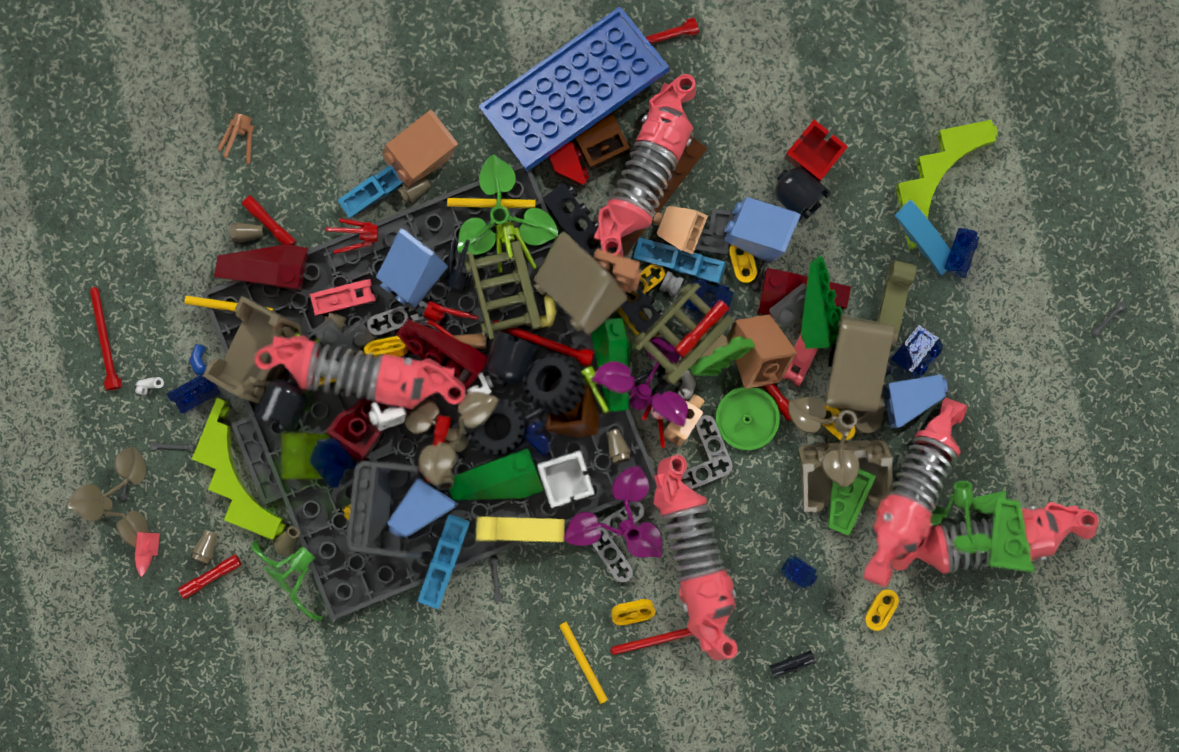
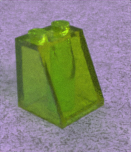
M282 433V479H335V449L332 439L327 434Z

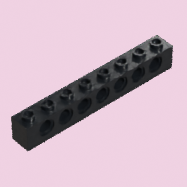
M562 183L542 199L569 237L594 259L596 250H602L601 242L597 249H590L588 241L594 238L599 223L597 221L592 222L588 217L591 213L586 205L577 202L575 197L578 195L571 185L567 187ZM568 202L574 205L573 212L569 214L564 213L562 206ZM577 221H585L587 228L584 231H577L575 229ZM611 247L607 252L614 253V250L617 248ZM639 281L636 290L639 299L635 303H630L626 300L620 307L638 332L641 333L643 331L645 333L663 312L661 309L656 311L652 305L655 303L654 299L648 291L645 294L639 287L642 283ZM642 309H649L651 311L652 317L649 320L643 321L640 319L639 312Z

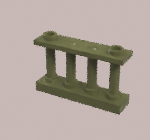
M520 241L511 242L512 258H509L508 252L474 260L473 253L470 252L464 261L467 273L471 272L484 321L481 324L483 337H488V341L494 339L493 332H497V330L501 331L526 325L530 326L531 331L542 327ZM505 261L514 262L516 270L513 273L482 281L479 280L477 268ZM512 282L519 283L521 292H518V295L485 302L483 289ZM519 303L521 305L525 304L527 313H524V316L490 323L487 311Z
M698 283L686 284L679 293L681 295L645 333L642 331L633 340L635 342L632 346L634 350H640L643 347L666 369V375L663 379L668 384L674 385L734 321L728 314H724L698 340L689 353L676 364L674 362L671 363L649 341L659 331L674 347L680 343V340L664 325L672 315L690 332L696 327L679 309L688 299L706 316L711 308L695 293L700 287Z

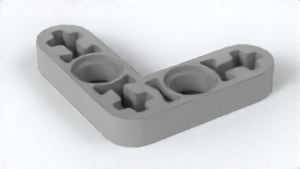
M420 301L418 305L420 307H425L426 310L427 304L423 301ZM408 303L406 306L403 305L374 315L368 320L367 328L372 334L377 336L400 329L406 320L409 319L405 309L409 308V312H412L416 308ZM402 312L405 317L403 323L395 324L392 320L393 314ZM418 314L411 315L412 321L421 325H428L427 318L419 317ZM388 315L391 328H388V324L381 326V331L372 329V325L375 324L374 320L377 319L379 322L386 321L384 316Z
M708 415L699 418L696 423V429L709 461L689 468L684 472L683 479L690 477L687 473L692 471V478L696 482L695 485H692V481L685 483L690 489L723 477L732 470V461L716 422ZM703 419L707 422L711 421L712 425L709 427L711 433L715 431L717 436H710L704 440L703 435H707L705 429L700 428ZM712 439H716L720 443V449L717 452H711L708 449V442ZM719 460L728 463L725 472L722 470L714 471L717 476L712 477V471L708 464L712 463L713 468L719 465ZM705 468L708 471L707 479L703 481L698 480L696 477L697 469Z
M629 502V507L631 505L640 507L638 511L639 516L632 515L634 522H637L644 515V507L640 502ZM623 506L622 508H620L619 510H617L616 512L602 520L600 523H604L610 526V520L613 517H619L622 519V521H624L625 518L620 514V512L624 510L625 514H627L625 506ZM600 527L599 529L604 532L602 535L603 540L606 542L609 539L611 544H607L599 550L597 546H600L601 543L598 540L592 544L617 581H629L633 570L612 539L617 534ZM609 547L614 548L617 552V556L613 560H607L604 556V551ZM620 557L623 559V562L619 563L621 567L629 569L626 578L617 576L619 570L616 565L613 569L610 564L617 562Z

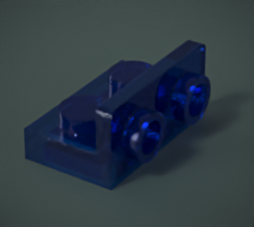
M958 228L944 269L958 277L966 278L973 255L978 246L980 238L977 236L978 232Z
M918 325L892 357V360L908 371L913 378L917 379L920 375L925 374L933 358L935 359L940 355L943 344L938 337Z
M204 373L166 394L170 402L176 403L181 413L188 412L220 393L216 383L203 377Z
M534 421L525 430L527 433L525 439L545 457L551 451L549 448L550 442L542 434L537 435L544 427V423L540 421L537 424Z
M332 438L317 440L309 461L330 488H338L344 470L355 469L357 465L339 441Z

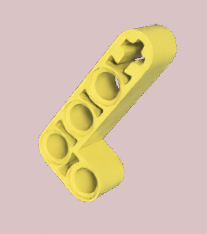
M476 517V540L564 542L565 519Z

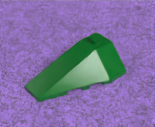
M823 256L816 257L810 262L801 330V338L804 341L805 349L829 348L837 342V334H840V326L838 325L840 315H843L840 306L836 307L834 298L837 295L835 290H831L829 287L830 275Z
M622 318L605 319L591 332L598 369L611 361L623 363L630 369L632 345L627 324ZM602 385L608 412L628 410L629 391L619 393Z
M529 449L454 476V486L449 489L453 500L525 498L544 491Z

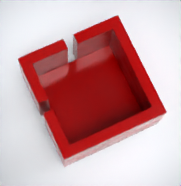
M814 119L788 150L784 158L796 168H804L820 182L848 146L835 135H832L827 142L824 138L829 131Z

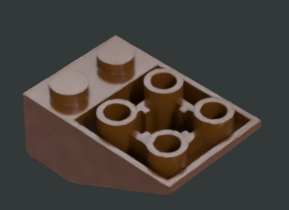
M612 112L574 138L590 171L630 153V147Z

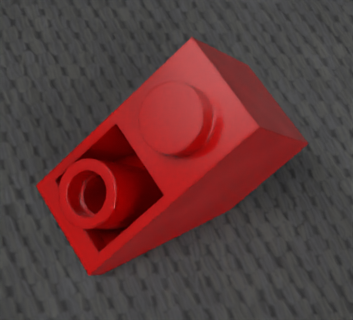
M573 142L567 143L549 156L556 175L581 187L587 186L586 180L589 179L586 167L581 168L579 160L582 159L579 147H574Z

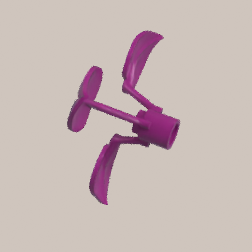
M653 337L649 340L671 363L674 362L676 364L679 361L680 355L665 337ZM645 350L646 354H647L651 359H654V358ZM616 361L605 363L595 373L592 381L600 383L612 391L626 393L631 390L629 403L633 408L642 410L646 405L651 404L653 409L665 419L682 427L686 424L688 406L682 396L666 391L663 395L656 393L651 397L652 393L649 384L660 365L658 361L653 367L646 383L636 388L635 378L630 376L629 367L623 363Z
M641 467L628 468L621 472L614 480L612 486L613 496L617 500H624L628 520L622 521L619 529L604 523H598L596 515L591 512H581L570 520L564 534V540L579 546L593 544L600 539L601 530L599 528L602 527L616 533L618 536L622 535L627 541L628 551L633 556L660 558L662 556V538L658 528L649 522H644L637 526L628 504L629 501L638 502L642 500L648 492V480Z

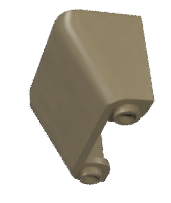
M562 232L556 238L534 278L536 282L534 288L542 296L545 293L548 296L550 295L572 318L570 323L578 332L582 329L587 335L595 330L628 299L613 278L565 232Z
M242 296L235 312L236 317L242 320V323L224 359L216 358L209 362L203 377L240 398L259 403L267 385L275 379H280L286 366L280 363L269 369H261L255 363L256 354L262 347L273 344L275 336L291 338L296 336V334L301 336L302 328L298 323ZM262 353V359L265 362H272V357L269 353Z
M840 315L838 325L840 326V334H837L835 354L827 385L828 389L825 391L824 404L827 407L877 412L878 408L882 409L884 396L881 393L891 343H896L898 331L894 330L893 324Z
M882 440L845 442L843 452L853 451L859 460V468L876 475L866 499H868V502L873 507L878 508L881 500L886 499L888 492L892 491V456L886 442ZM840 442L807 444L799 448L804 512L818 513L825 507V502H830L832 480L823 470V459L830 451L838 452Z

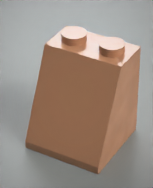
M431 109L387 143L382 154L385 162L395 169L399 180L403 183L405 182L410 187L448 162L458 143Z
M770 314L736 320L728 334L729 341L741 336L745 339H752L755 345L743 357L736 359L744 387L749 389L781 382L797 351Z

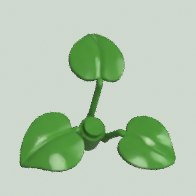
M491 155L486 160L479 177L480 187L485 194L493 195L497 193L496 207L490 213L492 220L488 225L480 218H471L464 222L459 232L457 250L462 253L467 239L470 240L467 254L472 252L473 255L490 250L496 242V234L490 228L494 223L503 224L508 220L522 223L519 228L520 236L524 242L530 245H541L558 236L554 220L544 210L539 208L528 209L524 214L523 220L510 216L509 210L501 206V192H508L513 188L516 175L513 168L496 155Z
M966 481L956 482L954 484V494H950L946 510L940 506H935V510L931 511V526L938 525L942 522V518H947L954 502L958 508H964L967 529V535L958 536L954 539V547L959 551L967 553L989 551L992 547L990 537L983 533L974 535L971 533L969 507L973 508V510H979L983 514H994L996 498L1006 499V491L973 498L971 483Z
M255 540L251 544L252 550L273 569L279 571V567L291 561L289 563L291 567L283 575L281 572H273L267 566L263 568L274 581L278 582L281 588L290 593V599L307 617L315 621L322 620L323 616L307 611L296 595L306 572L309 570L308 565L315 557L302 546L295 554L292 553L288 558L277 563L264 555L258 545V541ZM293 570H296L298 573L302 570L292 590L285 584L284 579Z

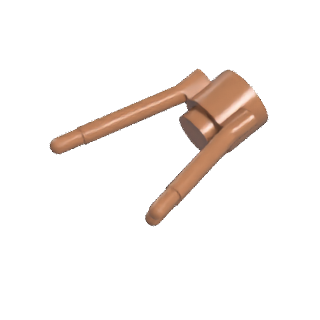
M235 113L218 146V151H221L231 134L223 155L224 158L228 157L236 135H245V132H247L246 164H250L252 132L254 126L250 125L252 120L250 117Z

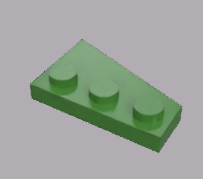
M741 336L733 338L729 341V345L714 349L712 355L697 359V363L690 367L692 375L718 376L722 373L721 368H728L732 365L731 360L743 357L755 347L753 340L745 339Z
M859 468L855 480L847 487H842L832 480L828 516L829 528L848 536L850 535L876 478L875 474Z
M996 498L991 534L992 547L989 551L988 566L1035 572L1030 557V547L1025 533V523L1020 501Z

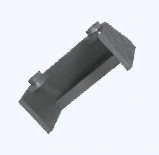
M367 461L361 462L356 466L347 533V544L351 550L406 558H422V553L401 551L402 538L391 531H387L392 487H404L409 482L410 471L422 472L420 467Z

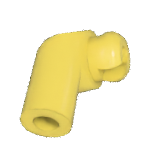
M550 295L544 296L546 315L539 317L542 328L546 326L549 328L553 325L557 312L555 308L556 301Z

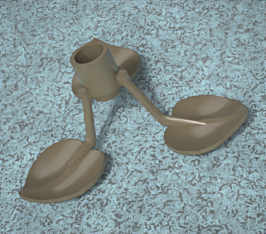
M482 392L467 394L458 407L459 412L462 414L459 418L460 430L450 428L445 439L446 443H438L437 447L430 445L422 451L419 459L420 468L431 482L439 485L442 478L453 467L456 459L454 450L457 452L462 451L468 445V439L464 436L466 435L464 424L469 428L482 424L492 413L498 402L495 396ZM424 399L414 408H406V427L415 434H421L430 428L431 423L436 426L434 419L440 413L438 405L430 399Z
M812 397L790 400L788 404L790 417L801 431L816 433L820 429L821 424L834 422L836 430L842 433L838 452L830 451L823 459V470L831 480L840 486H849L858 474L859 460L853 451L843 452L848 432L854 425L861 433L870 434L878 430L883 420L886 403L884 402L882 409L878 408L877 412L847 409L838 417L833 416L831 419L823 420L826 416V408L820 400Z
M131 446L120 451L115 458L114 466L116 472L120 477L125 478L120 484L105 494H102L99 487L94 484L83 485L73 493L66 507L77 513L81 518L91 522L99 520L103 514L106 517L116 516L122 518L116 525L118 534L127 544L136 548L137 532L148 533L146 519L137 511H129L126 516L123 513L111 512L112 501L108 498L127 484L128 481L136 485L142 482L145 477L146 465L143 456L135 447Z

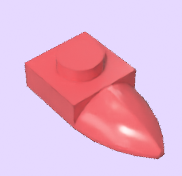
M137 532L135 564L140 577H143L148 570L153 555L158 556L159 533Z

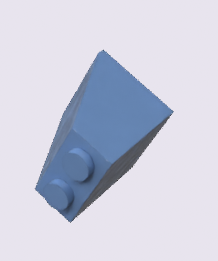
M746 197L742 202L736 203L732 211L735 214L734 218L728 222L724 230L727 233L724 241L770 264L785 253L801 214Z
M401 229L376 277L382 282L380 286L390 294L392 291L398 294L396 299L406 306L409 303L416 308L448 266L434 252L404 229Z
M942 374L883 385L890 429L903 426L946 396L945 392H948L946 379H942Z
M417 479L387 524L391 526L390 531L399 537L410 536L456 508L458 503L423 479Z

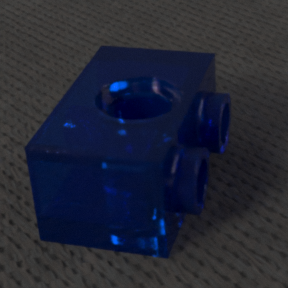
M696 278V281L691 280L690 285L692 283L700 285L695 293L702 300L703 295L707 292L715 296L713 303H706L711 309L719 300L723 301L730 308L734 292L729 291L730 287L717 284V287L710 286L708 281ZM689 299L685 302L683 308L701 312Z
M791 554L779 571V574L804 589L807 586L812 587L818 577L815 575L817 572L815 568Z

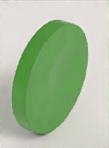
M742 386L731 390L722 398L716 411V425L722 438L728 444L738 449L754 450L763 447L772 440L779 427L780 413L775 400L770 394L758 387L746 389Z

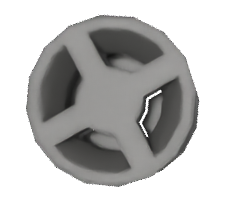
M668 271L659 291H666L670 293L671 297L675 298L684 278L675 277L672 272Z

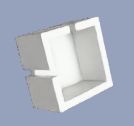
M581 451L538 464L551 508L570 502L571 496H574V499L577 500L594 494L589 476L583 475V472L587 470Z

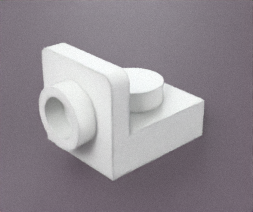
M480 373L478 376L483 387L480 388L479 385H476L466 390L468 394L471 392H482L491 395L493 394L491 389L494 386L489 375L484 377L483 373Z
M373 403L369 417L373 425L376 424L378 430L381 431L404 423L405 412L403 407H390L381 413L377 403Z

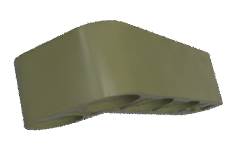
M894 260L889 266L888 273L890 274H887L883 291L885 295L882 296L878 313L880 316H878L877 322L893 324L894 330L898 331V339L909 287L914 281L917 266ZM891 343L890 350L894 351L896 343Z

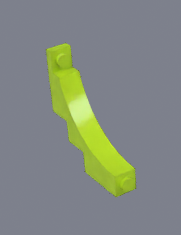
M992 119L940 130L937 133L941 152L920 156L916 159L920 179L901 182L895 186L900 209L911 200L928 219L933 194L946 171L961 157L981 147L992 145L996 141L998 130L996 125H993ZM906 235L909 250L918 248Z
M217 398L192 460L216 469L208 490L232 499L224 518L225 521L275 540L285 530L284 518L275 515L263 507L243 484L233 460L231 426L221 423V420L226 419L229 413V402Z

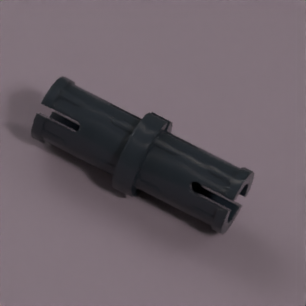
M809 650L794 657L792 655L788 656L786 660L771 664L770 668L775 679L790 672L796 673L798 669L816 664L812 651Z

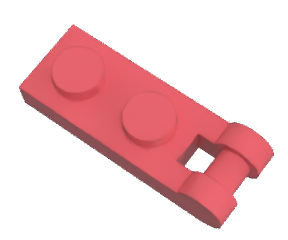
M371 279L310 294L315 316L375 302V295L372 294L370 288L372 286ZM362 289L363 296L357 298L355 290Z
M801 334L794 346L797 354L783 377L784 380L787 378L793 381V384L798 387L801 385L818 348L805 349ZM793 365L800 368L798 374L791 371Z

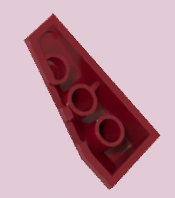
M284 244L218 255L214 277L301 291L309 248Z
M767 268L764 274L757 313L771 315L770 308L802 283L807 286L808 276ZM830 282V289L835 290L837 295L834 298L836 307L840 306L841 309L847 308L851 286Z
M407 319L397 332V336L413 354H418L422 360L430 358L442 367L455 369L454 376L465 385L466 389L485 366L487 357L471 345L410 319ZM452 387L449 389V392L454 396L461 395V391L458 388Z
M367 396L358 400L348 410L341 412L326 431V434L343 453L359 463L366 460L386 430L379 431L376 424L373 425L371 423L369 412H371L372 404L377 402H373L371 399L368 401ZM377 403L381 413L390 407L399 408V406Z

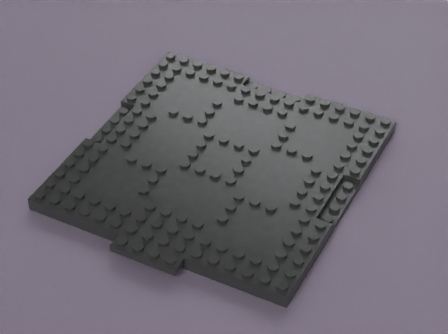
M522 164L513 166L512 168L516 175L515 184L510 191L501 192V199L536 200V208L548 213L531 169L526 171ZM476 181L373 223L372 225H378V242H372V247H362L338 254L334 253L336 249L364 242V240L359 239V233H348L308 250L301 291L232 280L201 294L203 298L239 303L243 296L264 307L274 308V312L301 325V335H304L310 341L316 342L317 337L312 330L325 321V316L328 317L329 313L315 316L310 294L371 279L372 286L370 288L372 294L375 295V302L332 312L346 318V326L342 332L360 319L367 327L368 320L372 316L403 306L396 299L398 294L394 291L390 294L380 286L382 282L376 277L399 231L404 229L434 252L447 266L450 244L454 241L453 273V270H457L461 253L457 250L461 226L471 218H480L488 225L492 220L490 213L493 208L447 207V199H497V193L493 195L485 194L480 187L479 181ZM531 208L507 209L510 212V216L524 220L526 210ZM511 220L507 221L513 222L514 228L519 229L522 225V223ZM494 223L490 230L497 233L496 226L498 224ZM556 238L541 245H530L524 242L536 265V269H533L523 252L539 317L546 315L544 296L547 294L545 293L542 296L534 288L536 284L534 278ZM501 240L502 253L507 252L506 244L502 243ZM497 241L487 252L473 255L474 260L480 256L484 258L496 255ZM505 261L502 262L501 273L498 272V264L480 267L477 269L479 280L482 281L511 274L516 269L514 262ZM464 263L461 272L466 273V278L469 273H467ZM447 268L421 301L427 305L429 301H432L443 307L479 317L478 320L445 313L442 321H436V323L450 334L482 333L481 324L484 321L473 278H471L468 287L464 286L463 291L446 286L448 281L445 280ZM512 282L483 289L482 292L485 302L518 295L521 289L519 283ZM362 289L355 290L357 298L363 296ZM520 303L487 311L491 324L494 321L501 322L524 316V313H527L525 304L521 305ZM417 305L416 310L409 312V308H406L405 311L409 319L413 320L411 315L418 314L419 317L423 316L422 312L425 311V307ZM207 307L226 354L242 320L236 317L235 311ZM558 310L554 323L549 328L546 326L531 331L530 326L522 325L516 327L577 350H585L587 348L594 351L591 333L587 335L582 329L578 332L570 323L572 320L570 315ZM396 312L392 316L395 324H401L405 319L402 312ZM388 315L384 316L386 321L379 322L377 319L374 320L375 324L372 325V329L381 331V326L388 324V328H391ZM400 329L378 336L373 334L375 338L372 341L397 336V332ZM486 336L487 349H480L478 351L487 357L493 340L488 341ZM320 342L323 351L325 346ZM529 342L538 346L528 370L533 368L531 365L534 362L538 363L539 358H546L548 354L566 356L581 371L587 368L580 365L576 358ZM363 346V347H362L361 349H359L358 351L362 350L363 353H364V355H365V352H364V347H365V346ZM410 349L401 357L422 361L420 356L413 354ZM327 351L326 356H325V359H327V360H328V351ZM594 352V356L589 367L592 366L594 371H597L598 364ZM485 366L480 373H483L484 377L489 375L494 386L491 389L492 396L514 404L520 410L523 417L540 409L528 398L524 387L527 385L524 381L525 378H528L527 374H525L520 382L514 384L507 382L503 386L494 382V377L487 372ZM285 367L280 379L286 381L287 377L295 380L290 370ZM479 376L476 377L466 390L476 385H479L480 388L483 387ZM562 377L556 379L551 384L549 390L556 389ZM336 381L329 383V389L326 393L324 392V385L318 386V389L315 391L313 387L310 390L303 389L307 395V402L293 433L277 427L278 422L270 420L267 423L254 417L258 403L244 399L250 416L231 423L263 505L283 498L293 525L299 530L301 545L315 557L309 565L331 620L424 583L449 514L470 521L453 569L454 571L525 542L515 540H476V517L565 519L566 525L578 513H596L624 501L615 499L612 493V486L614 480L621 472L635 466L641 467L649 484L648 491L657 488L654 477L656 475L629 408L626 411L605 413L593 392L599 413L598 434L577 438L548 432L546 430L547 413L544 411L525 422L524 438L517 448L503 455H493L482 451L471 439L469 427L464 424V430L466 431L464 436L468 439V445L462 451L457 452L454 450L456 459L453 467L450 469L453 476L529 449L544 491L525 498L454 500L458 503L456 508L414 534L401 536V551L422 553V558L358 552L351 550L347 544L349 521L344 517L343 508L351 504L354 473L359 462L343 453L326 434V431L341 412L348 410L358 400L366 396L361 395L357 399L356 394L350 392V395L346 397V390L341 388L336 395L334 393ZM598 383L596 387L606 405L603 387ZM435 392L425 398L434 401L438 405L440 416L451 418L449 429L457 428L460 430L459 418L462 416L458 410L460 403H449L439 392ZM493 414L485 421V433L493 440H502L510 432V422L502 414ZM404 419V423L385 430L365 461L420 467L419 459L422 451L427 446L433 445L435 425L431 423L430 428L426 432L415 434L406 427ZM619 429L631 452L629 454L630 459L622 463L613 464L612 459L609 458L607 433ZM581 451L587 470L583 472V475L589 476L594 494L577 500L574 499V496H571L570 502L551 508L538 464ZM410 471L409 482L404 487H392L388 522L417 479H425L423 472ZM449 489L439 490L452 499ZM388 525L387 531H390V525Z

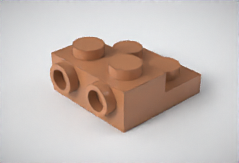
M597 249L594 260L613 278L623 293L636 292L642 273L638 271L640 263Z

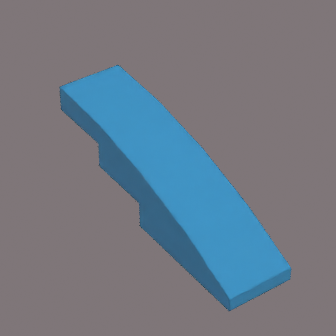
M389 165L377 175H372L338 199V202L348 217L352 218L396 191L405 182L403 183L399 180L395 169Z
M911 200L895 214L909 240L917 245L921 254L930 261L935 271L942 276L957 259L937 230Z
M639 238L633 256L635 260L659 265L671 271L721 284L726 263L723 261L704 257L697 253L692 255L675 246Z
M449 514L418 599L419 603L439 609L470 521Z

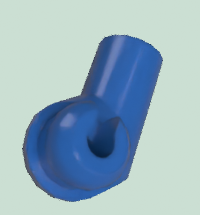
M199 344L194 346L190 357V364L196 375L203 376L207 365L202 360L206 347Z

